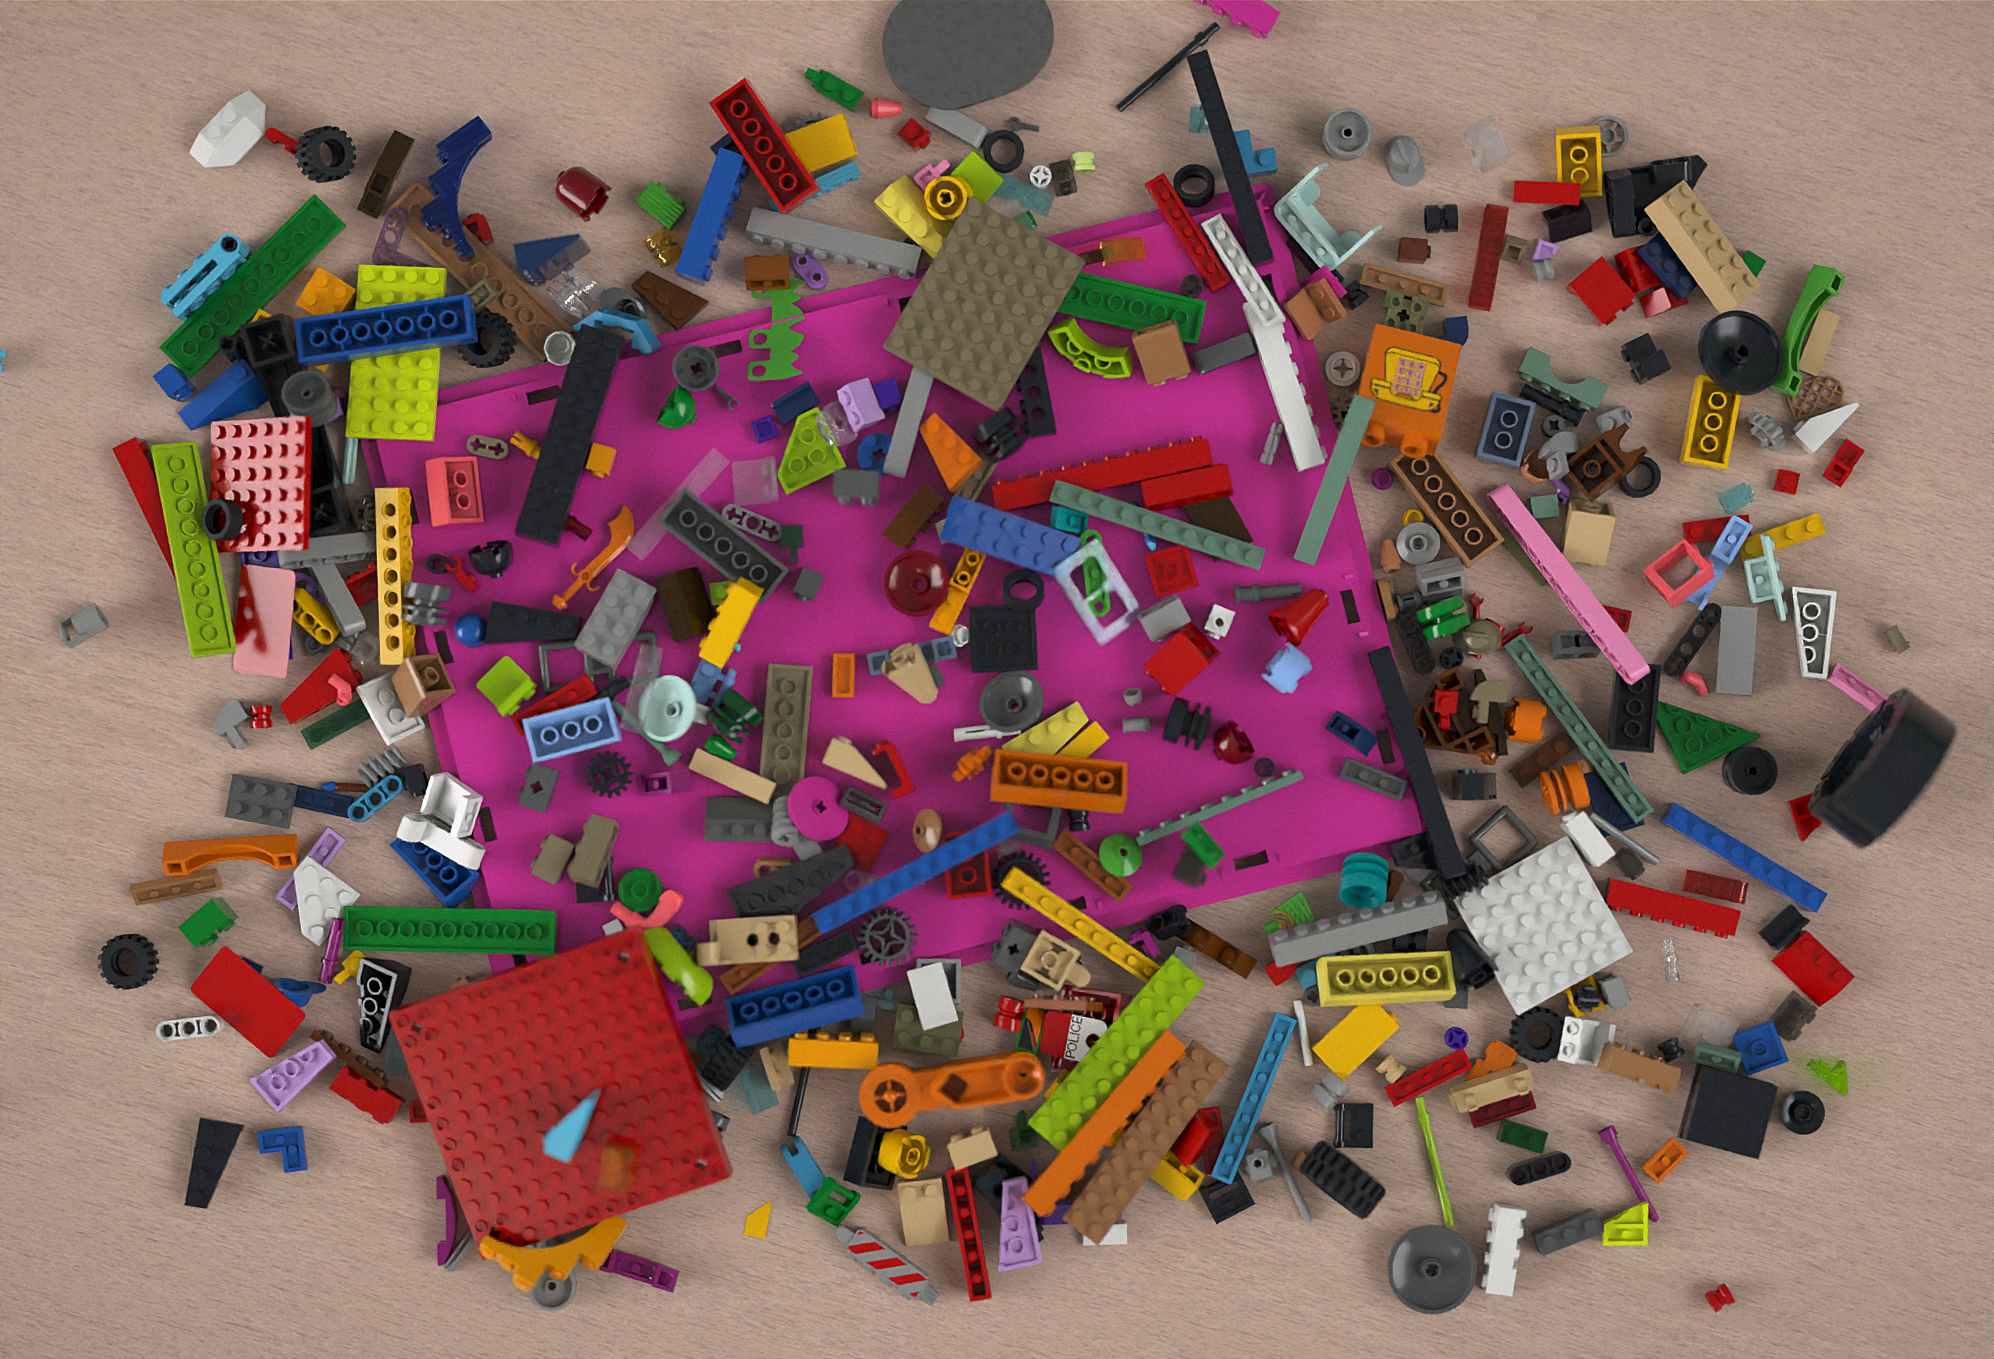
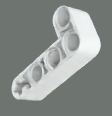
M422 813L404 814L396 834L397 837L408 842H422L462 866L473 870L479 868L486 850L483 845L467 836L454 838L450 835L451 827Z

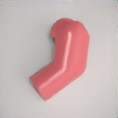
M1685 671L1684 674L1679 676L1680 683L1682 685H1694L1699 696L1709 693L1708 687L1700 674Z
M333 674L328 683L338 689L337 703L345 706L352 699L351 686L342 678Z

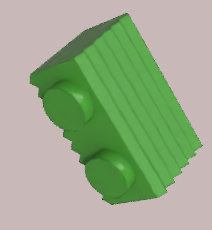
M652 181L636 200V203L669 231H672L688 212L684 207L686 203L678 196L672 198L667 194L669 189L659 182L656 185Z

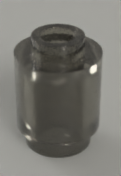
M1622 847L1613 855L1615 857L1613 863L1626 878L1629 877L1631 880H1634L1645 871L1642 861L1630 848L1625 849Z

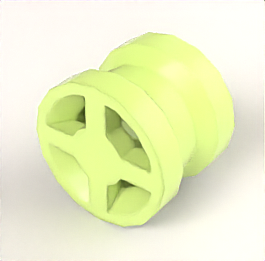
M1093 152L1073 154V160L1075 161L1074 173H1090L1095 171V166L1092 164L1094 159Z

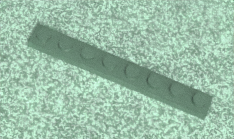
M1294 768L1283 772V777L1275 780L1274 777L1261 781L1263 786L1254 789V786L1251 785L1242 789L1241 795L1234 797L1232 793L1220 798L1221 803L1213 805L1210 802L1200 806L1201 811L1193 814L1192 810L1179 815L1181 819L1178 821L1166 820L1159 823L1160 828L1152 831L1151 827L1139 832L1140 836L1136 837L1138 845L1142 846L1188 827L1196 821L1200 822L1302 780L1304 777L1301 770L1295 772Z

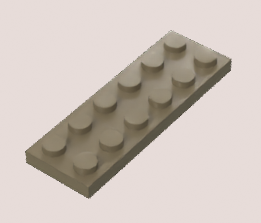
M769 663L760 776L777 783L772 797L789 796L792 788L804 779L813 678V667Z

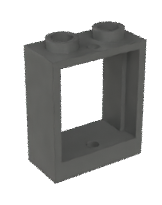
M1004 802L1003 808L1007 809L1006 813L1013 810L1014 803ZM1028 805L1052 812L1047 833L1044 834L1020 827L1021 832L1007 839L1051 850L1062 808Z

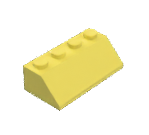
M906 175L892 183L874 201L875 207L908 237L915 246L922 247V252L933 262L955 223L952 220H940L932 216L927 210L924 192Z

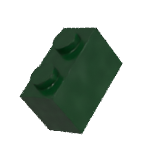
M1502 1119L1496 1139L1509 1145L1542 1154L1548 1133L1538 1128Z

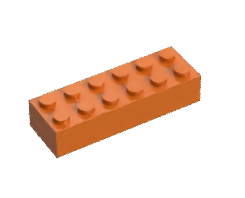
M995 749L992 760L990 801L1122 814L1127 802V762Z

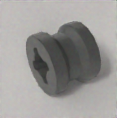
M1550 415L1541 423V432L1548 438L1563 432L1565 429L1564 420L1558 415Z

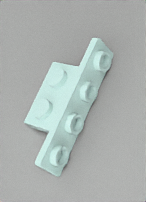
M1763 533L1760 534L1764 555L1743 560L1750 599L1753 604L1773 599L1777 619L1785 621V614H1788L1786 602L1782 601L1783 584L1777 577L1779 564L1777 559H1774L1772 552L1775 550V544L1772 537L1770 538L1769 535Z

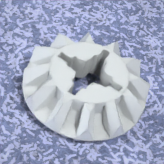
M1340 351L1334 353L1329 357L1325 366L1327 378L1333 384L1341 387L1351 385L1360 374L1358 359L1349 352ZM1342 360H1344L1343 363L1346 368L1352 369L1346 371L1343 378H1341L1340 371L1333 369L1340 367Z

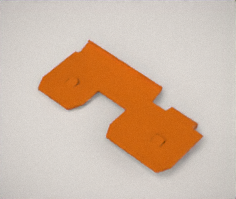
M1498 1039L1495 1043L1490 1041L1484 1051L1487 1057L1485 1060L1477 1059L1464 1082L1487 1075L1489 1071L1496 1072L1509 1068L1517 1057V1052Z

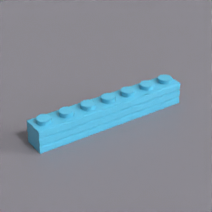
M855 161L817 178L816 181L822 190L810 199H817L822 196V193H830L837 186L843 187L847 184L846 182L850 180L853 182L859 179L861 174ZM773 199L768 201L773 212L784 214ZM810 199L805 201L803 204L810 202Z

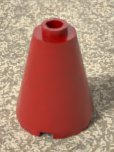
M1314 588L1272 610L1268 614L1271 615L1268 617V620L1279 636L1284 635L1288 638L1285 641L1286 643L1290 642L1293 646L1298 647L1328 607L1329 597L1324 590Z

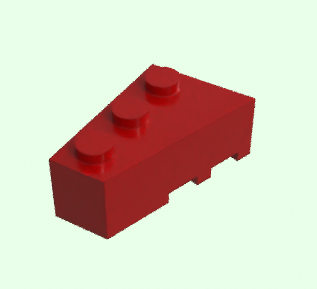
M348 1065L342 1068L329 1087L331 1091L353 1103L359 1110L373 1115L372 1118L380 1124L392 1122L406 1101L388 1087L378 1088Z

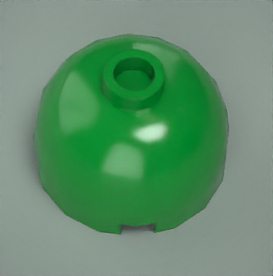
M677 385L667 397V403L665 407L661 408L656 423L669 430L682 429L687 423L692 425L697 417V413L694 412L696 408L695 398L688 390Z

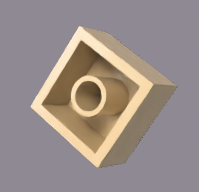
M983 1124L972 1127L970 1133L963 1135V1132L953 1134L950 1136V1140L947 1141V1147L956 1170L998 1155L989 1126L984 1127Z

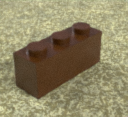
M924 482L884 529L882 535L903 551L905 548L909 550L917 541L914 537L919 531L924 533L930 526L931 522H929V519L934 514L938 516L945 508V505H943L945 499Z

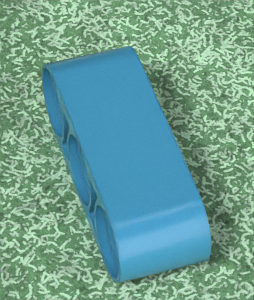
M390 775L384 778L349 807V818L354 822H365L405 790L402 777ZM393 779H396L399 783L396 791H392L389 787V783ZM375 793H379L382 797L378 805H375L372 801V796ZM359 806L364 809V816L360 819L355 815V809Z

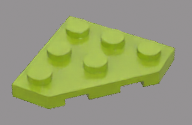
M816 407L799 415L777 473L786 495L833 474L834 469L841 470L846 468L819 408Z

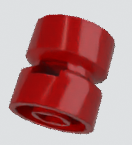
M1000 995L997 1006L1000 1011L995 1013L992 1025L1009 1031L1020 1032L1022 1024L1020 1016L1024 1015L1026 1010L1024 1001Z

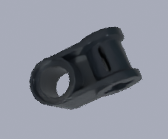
M1174 905L1165 911L1152 915L1147 920L1146 927L1160 941H1166L1178 934L1185 933L1191 929V924L1187 921L1186 916L1187 908L1184 905Z

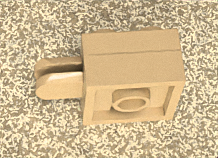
M1043 929L1040 931L1038 938L1020 967L1021 970L1058 991L1064 981L1076 987H1084L1090 981L1089 970L1076 962L1081 951Z

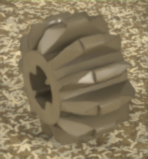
M375 495L359 496L358 499L354 500L355 506L351 507L353 510L352 517L355 519L354 525H358L359 530L375 531Z

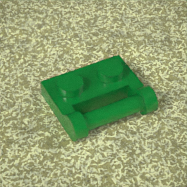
M826 1177L822 1182V1187L805 1207L810 1213L838 1227L859 1202L861 1195L855 1190L850 1191L839 1185L835 1179ZM834 1191L845 1197L846 1201L842 1203L829 1196V1194Z

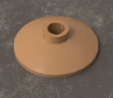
M927 808L920 811L913 825L915 845L924 853L934 851L939 846L942 838V821L939 814L933 809Z

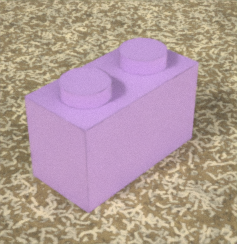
M868 378L848 383L837 391L839 401L844 407L848 422L851 424L854 432L874 426L885 418Z

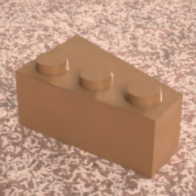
M1614 1042V1045L1604 1044L1597 1065L1598 1069L1674 1095L1682 1069L1663 1063L1662 1057L1650 1054L1648 1058L1644 1056V1051L1632 1048V1051L1626 1050V1045Z

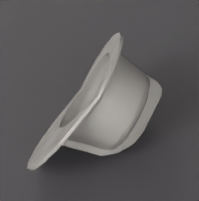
M1403 135L1394 136L1388 140L1384 147V157L1393 179L1403 186H1413L1420 182L1424 176L1425 166L1414 140Z

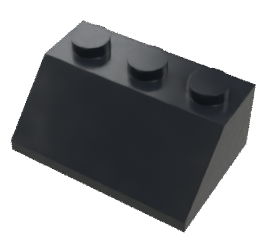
M859 1116L843 1180L860 1187L892 1191L896 1174L885 1170L878 1164L880 1146L883 1141V1135L887 1131L891 1132L895 1129L907 1131L908 1126L882 1127L873 1123L866 1116Z

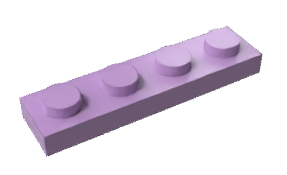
M328 827L307 855L327 868L347 840L331 827ZM294 873L275 897L292 911L298 906Z

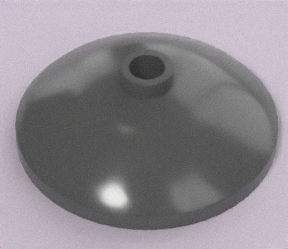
M1006 671L997 675L986 685L980 698V711L985 722L991 728L1004 733L1018 732L1030 726L1038 718L1044 705V692L1041 684L1033 675L1025 671ZM1019 705V708L1014 710V707Z

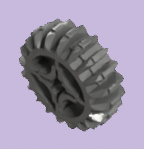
M885 907V914L881 915L880 909H876L877 917L869 913L868 917L872 921H862L867 928H859V932L865 933V936L858 937V940H865L866 944H862L860 949L868 948L869 951L864 956L868 957L872 953L874 955L871 959L872 963L879 958V966H883L884 960H887L888 967H891L892 960L894 959L897 965H900L899 957H902L905 961L908 960V957L904 954L906 951L909 954L914 953L909 946H917V942L911 941V938L918 937V933L911 934L910 930L915 929L916 925L908 926L907 923L912 918L902 919L905 915L904 911L897 916V908H893L892 914H889V908ZM889 919L885 930L871 929L877 921ZM896 921L904 927L907 938L895 933L894 926ZM891 926V936L896 939L893 942L890 940V943H887L885 948V938L877 934L882 935L883 932L886 934V931H889ZM870 936L881 941V953L877 952L871 945ZM891 944L905 945L900 952L894 955H887Z

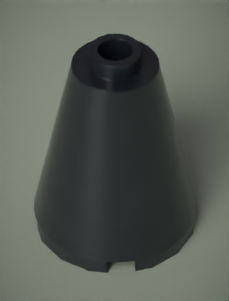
M1453 929L1448 933L1446 944L1448 951L1451 952L1452 967L1460 990L1469 991L1467 988L1474 987L1476 990L1490 983L1496 977L1494 971H1499L1497 964L1465 930Z

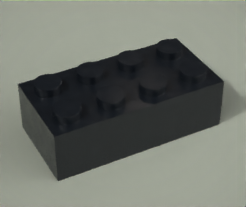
M1648 664L1650 672L1632 685L1628 684L1614 667L1607 748L1609 750L1654 753L1661 665Z

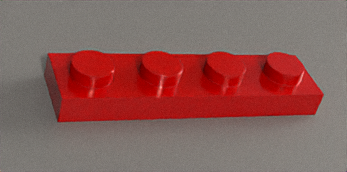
M586 673L517 712L510 718L520 735L523 736L526 734L523 724L524 719L576 706L598 694V690Z
M1460 1049L1396 1080L1392 1084L1384 1086V1089L1393 1107H1396L1473 1067L1464 1049Z

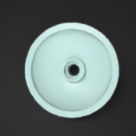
M663 676L654 680L644 691L639 703V721L644 732L652 739L662 742L673 741L682 736L690 727L695 716L696 699L694 692L685 680L676 676Z

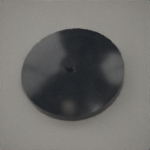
M1739 310L1721 313L1705 326L1699 339L1698 351L1703 369L1716 385L1727 392L1743 396L1758 394L1770 387L1781 373L1784 361L1781 342L1773 328L1762 318L1752 313Z

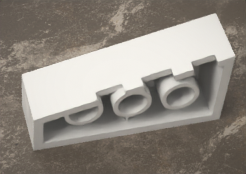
M1801 587L1790 588L1802 678L1827 679L1837 591Z
M1494 1202L1493 1208L1490 1207L1488 1220L1491 1221V1229H1487L1486 1243H1489L1488 1252L1485 1251L1483 1255V1265H1486L1485 1274L1482 1273L1480 1279V1286L1483 1287L1485 1293L1513 1296L1517 1266L1513 1264L1514 1261H1518L1520 1246L1517 1243V1239L1523 1236L1524 1228L1522 1227L1521 1218H1526L1527 1212L1521 1206Z

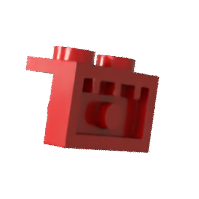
M1644 245L1629 248L1614 255L1621 279L1634 294L1660 285L1657 274L1637 253Z

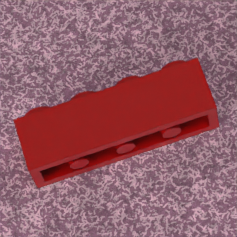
M1216 463L1211 465L1210 468L1205 469L1193 468L1186 473L1180 474L1176 472L1167 474L1166 477L1149 478L1141 482L1146 510L1152 512L1234 496L1228 464L1223 465V463Z

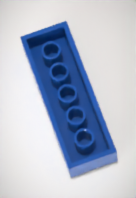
M721 147L719 148L675 270L679 278L704 286L706 281H710L713 273L711 269L712 262L717 261L720 249H718L720 240H725L728 231L726 228L727 221L732 220L735 208H733L735 199L739 200L742 193V188L740 187L742 179L746 180L749 174L750 167H748L744 155Z
M952 497L939 538L940 540L1066 581L1069 579L1081 538L961 497Z
M854 965L725 998L730 1032L736 1048L866 1014L860 983Z

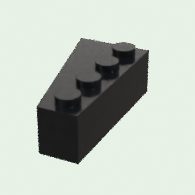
M492 601L484 645L578 639L582 617Z

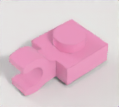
M944 159L935 168L928 164L913 179L925 192L926 187L932 180L945 174L952 167Z

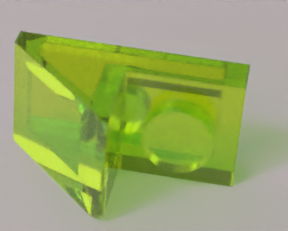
M1811 1059L1806 1066L1835 1091L1846 1096L1848 1093L1846 1062L1840 1060L1829 1071L1831 1067L1821 1059L1819 1061Z

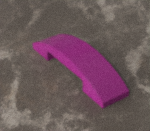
M438 1175L436 1177V1198L445 1199L446 1241L437 1243L438 1266H442L451 1254L455 1244L458 1229V1210L455 1195L445 1175Z
M612 1249L599 1269L607 1273H616L651 1284L652 1287L671 1293L674 1292L680 1272L664 1264Z

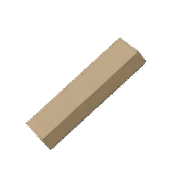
M1822 308L1817 313L1799 358L1800 372L1817 377L1841 316Z

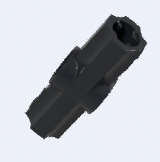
M224 334L219 338L218 348L232 363L242 358L247 361L250 359L245 342L238 334L235 336Z

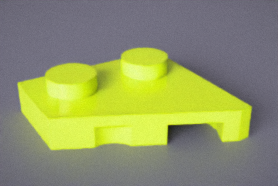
M1641 1202L1603 1221V1246L1648 1245V1203Z

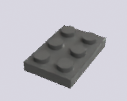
M233 774L225 817L289 829L298 786Z

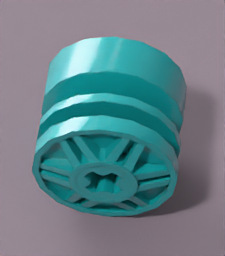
M1355 853L1347 856L1342 865V880L1339 893L1341 900L1345 904L1359 909L1382 905L1385 902L1387 892L1386 882L1389 872L1387 861L1380 856L1370 853Z

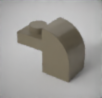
M1487 680L1473 688L1469 700L1477 701V705L1473 706L1472 714L1473 718H1476V723L1486 724L1488 722L1489 702L1507 703L1509 681Z

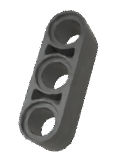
M1251 332L1197 351L1191 354V357L1200 376L1254 356L1258 351Z

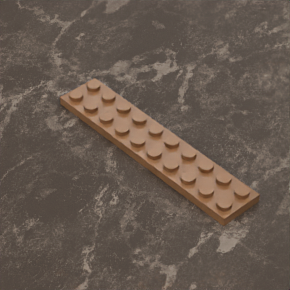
M417 180L386 211L468 290L488 277L500 296L489 303L486 308L492 313H499L500 317L505 316L508 319L507 323H512L513 325L511 330L515 331L516 336L543 362L547 360L544 351V343L547 336L554 331L563 330L569 334L574 332Z
M1195 1039L1192 1040L1184 1051L1186 1055L1179 1063L1176 1062L1170 1074L1162 1081L1062 1217L1063 1220L1096 1245L1100 1244L1229 1068L1227 1063Z

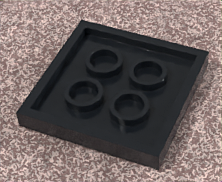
M1007 605L969 607L972 673L1038 670L1035 610L1017 612Z

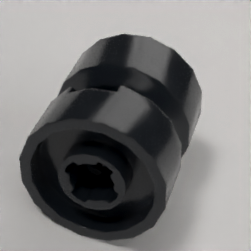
M1444 204L1442 208L1438 205H1425V233H1439L1440 230H1443L1445 233L1457 232V204Z
M1428 928L1393 937L1392 950L1399 952L1410 950V953L1425 952Z

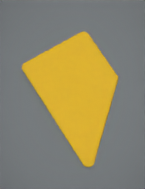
M772 1201L767 1202L747 1216L744 1230L745 1236L766 1238Z

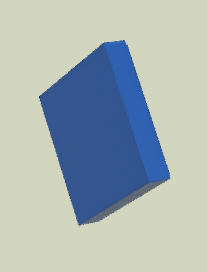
M1772 1019L1730 1034L1736 1051L1742 1053L1741 1063L1747 1076L1789 1061Z

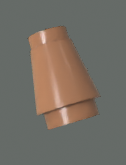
M1394 540L1382 541L1380 568H1383V573L1400 571L1402 562Z

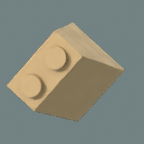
M1570 496L1566 507L1560 552L1569 564L1580 562L1586 563L1590 567L1605 566L1616 520L1612 503L1597 500L1591 503L1588 499Z

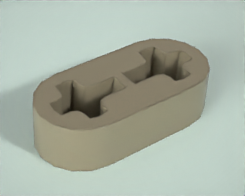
M473 435L467 441V449L470 453L477 456L503 460L509 454L508 445L499 439ZM477 439H480V443L486 445V449L478 448L475 451L472 442L476 443ZM501 444L504 453L501 452L499 456H496V452L490 450V446L498 447Z

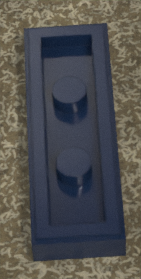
M297 785L294 807L350 819L348 809L354 803L355 797Z

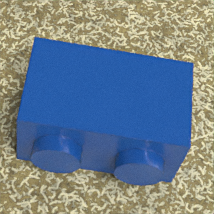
M171 363L152 376L166 395L178 402L188 400L192 397V392L196 390L184 372Z

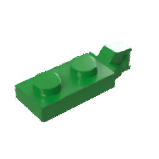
M808 67L804 74L805 78L813 82L811 87L816 92L851 112H854L864 95L863 91L828 71L825 72L821 69L818 73Z

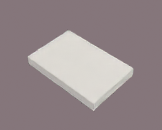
M395 670L356 688L387 746L426 727L420 716L407 717L391 681Z

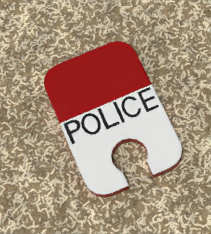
M1049 1011L1044 1018L1040 1049L1045 1054L1080 1061L1091 1049L1087 1044V1038L1091 1034L1101 1037L1108 1029V1025L1098 1019L1060 1011Z

